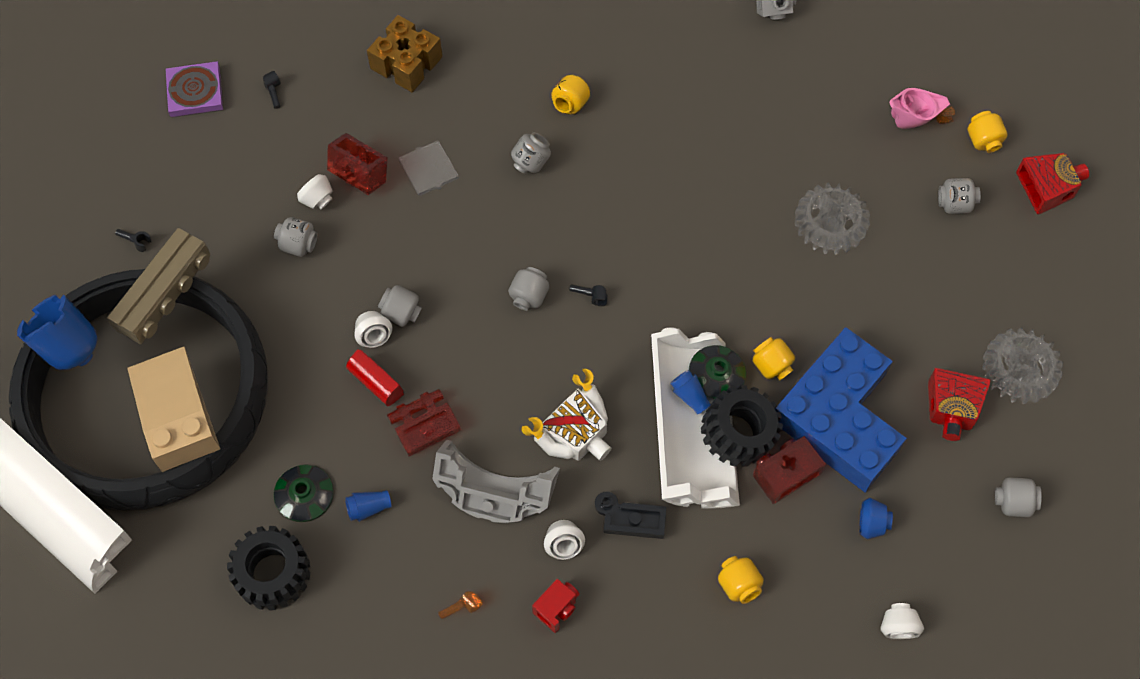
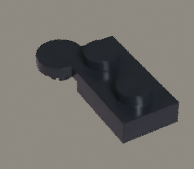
M608 491L597 495L594 504L596 511L605 516L604 533L664 539L665 506L624 502L618 504L616 495Z

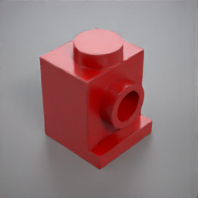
M556 579L532 605L533 614L556 634L560 629L559 620H567L575 611L576 607L574 604L580 593L569 582L563 584L559 579Z

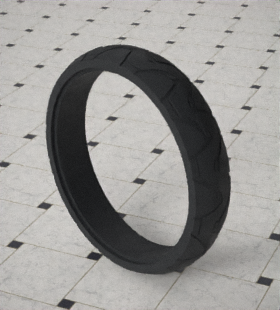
M145 269L122 271L100 277L99 279L97 278L71 291L66 297L91 322L101 315L112 311ZM193 277L190 289L185 293L181 292L175 303L187 305L208 314L222 324L234 337L241 361L239 391L228 418L216 434L220 450L172 469L140 478L110 479L81 472L58 459L46 440L40 411L43 385L51 365L26 343H23L24 346L19 351L9 387V414L13 430L98 507L113 510L149 509L164 506L195 494L223 475L237 461L240 453H243L257 430L265 408V396L268 391L267 363L262 342L259 339L256 328L244 311L223 291L213 287L204 280Z

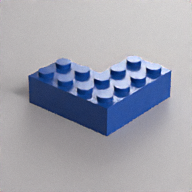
M845 327L778 404L775 411L781 413L782 418L779 423L783 424V431L866 493L900 451L907 438L861 405L886 376L893 361Z

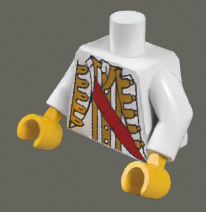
M582 369L586 375L584 382L580 381L577 374H574L572 378L576 385L583 387L582 392L577 389L543 423L537 417L528 418L533 423L534 429L531 431L528 426H522V432L527 436L534 435V441L549 456L564 459L573 458L579 461L590 452L601 461L612 449L602 440L607 433L608 417L604 402L596 386L591 384L594 377L593 373L588 369Z

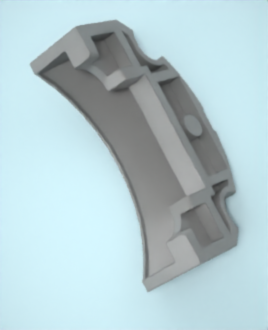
M446 440L436 452L432 479L438 488L442 487L453 499L451 503L462 511L476 518L491 520V522L509 523L522 521L524 517L531 516L537 512L540 514L548 508L560 468L554 467L545 473H539V475L530 477L502 476L477 466L467 459L452 441Z

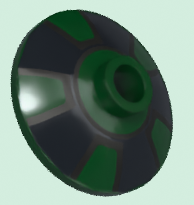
M713 345L700 349L693 356L689 364L690 372L697 375L706 397L716 399L723 390L727 391L729 387L735 386L738 389L740 385H744L746 379V368L742 359L733 350L724 346ZM719 365L723 367L724 370L717 371L714 366Z
M312 465L295 466L283 473L278 479L274 488V502L279 512L287 519L295 522L312 521L323 515L331 505L334 492L333 485L329 476L322 469ZM300 486H306L307 490L304 493H297V489Z

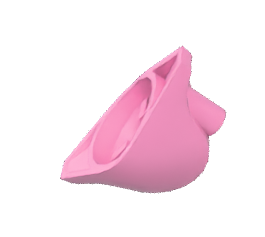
M907 88L889 102L892 107L891 115L895 119L897 127L901 129L922 126L934 119L950 105L947 97L918 88Z

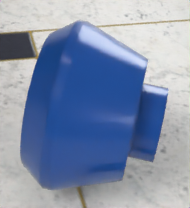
M872 498L864 500L860 511V535L865 539H871L885 535L886 529L891 530L893 512L887 511V505Z

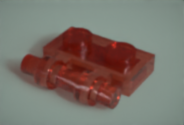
M440 389L431 393L425 392L419 395V399L407 405L402 403L396 406L397 410L387 414L391 425L401 420L404 422L403 425L395 428V431L408 456L461 431V427L448 403L436 407L435 403L444 399ZM423 409L428 411L415 419L411 416Z

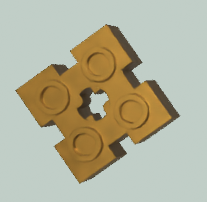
M397 15L386 28L387 37L382 38L379 36L367 49V55L371 70L385 78H388L391 74L394 75L396 84L413 93L424 80L423 70L426 68L431 71L443 57L441 40L425 29L421 32H416L414 23Z

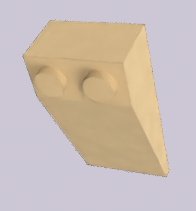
M184 346L127 368L151 457L162 472L220 450Z

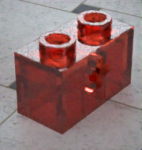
M345 133L328 144L327 170L369 195L386 183L388 157Z
M805 436L797 441L794 438L788 440L780 447L781 451L773 456L770 453L766 454L756 462L757 466L753 477L773 504L822 474L826 464Z

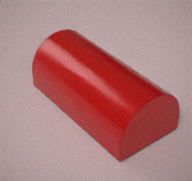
M358 349L348 360L346 369L386 406L393 405L404 395L401 386L362 350Z

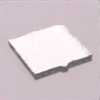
M435 141L422 148L416 147L415 151L399 157V162L418 196L434 189L440 190L443 185L459 179V175L439 141Z

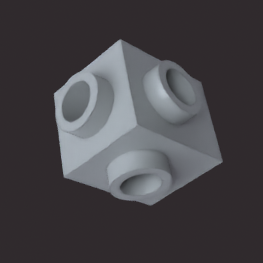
M756 0L757 14L762 17L770 16V19H783L786 17L785 14L793 13V6L796 5V0Z

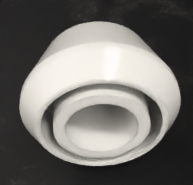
M318 174L297 193L298 201L312 209H315L317 206L323 209L333 199L330 196L333 190L326 175Z
M367 311L361 314L355 323V340L363 347L375 348L381 346L389 339L392 333L390 320L376 311Z
M559 520L551 524L544 539L545 551L551 557L562 560L576 556L585 545L583 532L568 520Z
M907 603L892 604L891 609L885 612L881 624L882 633L887 638L892 639L916 638L924 630L917 611L911 609L910 604Z

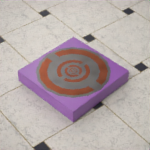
M218 61L166 68L167 100L170 117L223 110Z

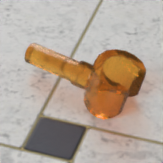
M953 106L946 107L936 116L939 124L953 122L951 117L955 115Z
M468 591L461 596L458 602L438 613L441 619L461 610L463 607L470 613H473L483 605V602L477 594Z

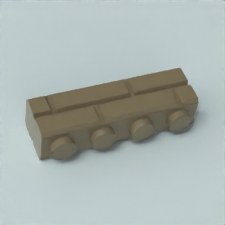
M177 228L107 317L112 328L140 345L146 338H151L156 333L158 322L161 318L173 311L175 300L181 292L185 293L190 289L193 282L192 278L198 270H203L208 265L211 254L207 245L202 240Z

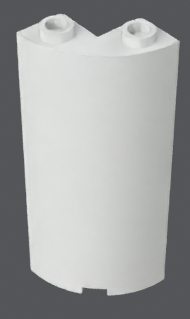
M665 328L661 332L651 334L662 499L668 503L688 507L689 504L693 503L701 504V508L740 506L736 467L731 466L729 460H726L724 463L719 461L720 456L717 453L712 455L709 452L711 446L705 445L703 442L706 434H701V427L704 424L701 421L706 410L696 414L688 404L672 391L674 388L670 384L680 374L689 370L691 359L700 349L713 345L726 347L725 342L716 333L704 332L699 334L698 337L688 338L680 329ZM719 365L714 366L717 371L724 370V368ZM707 397L709 402L712 404L715 399Z
M0 418V506L96 594L118 572L109 562L132 539L119 525Z

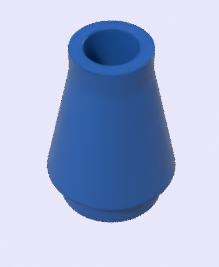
M690 370L683 372L670 383L674 388L672 391L688 404L696 414H700L711 405L697 375L692 374Z
M387 490L381 492L352 493V496L345 497L346 508L351 521L357 519L360 522L384 509L392 507Z

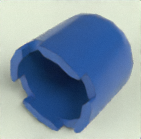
M52 295L43 300L32 309L35 315L29 322L26 323L22 320L18 327L17 336L49 365L58 370H69L77 366L86 365L92 359V353L98 341L96 330L65 295H62L61 299L57 295Z

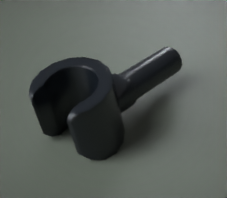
M271 71L263 76L265 88L269 91L273 106L277 109L280 108V103L275 87L281 85V82L276 72Z
M117 229L115 232L117 236L134 243L139 252L146 251V247L139 243L141 240L151 242L149 234L144 231L130 234Z
M570 285V291L592 296L591 303L593 305H607L608 295L602 285H596L593 288Z

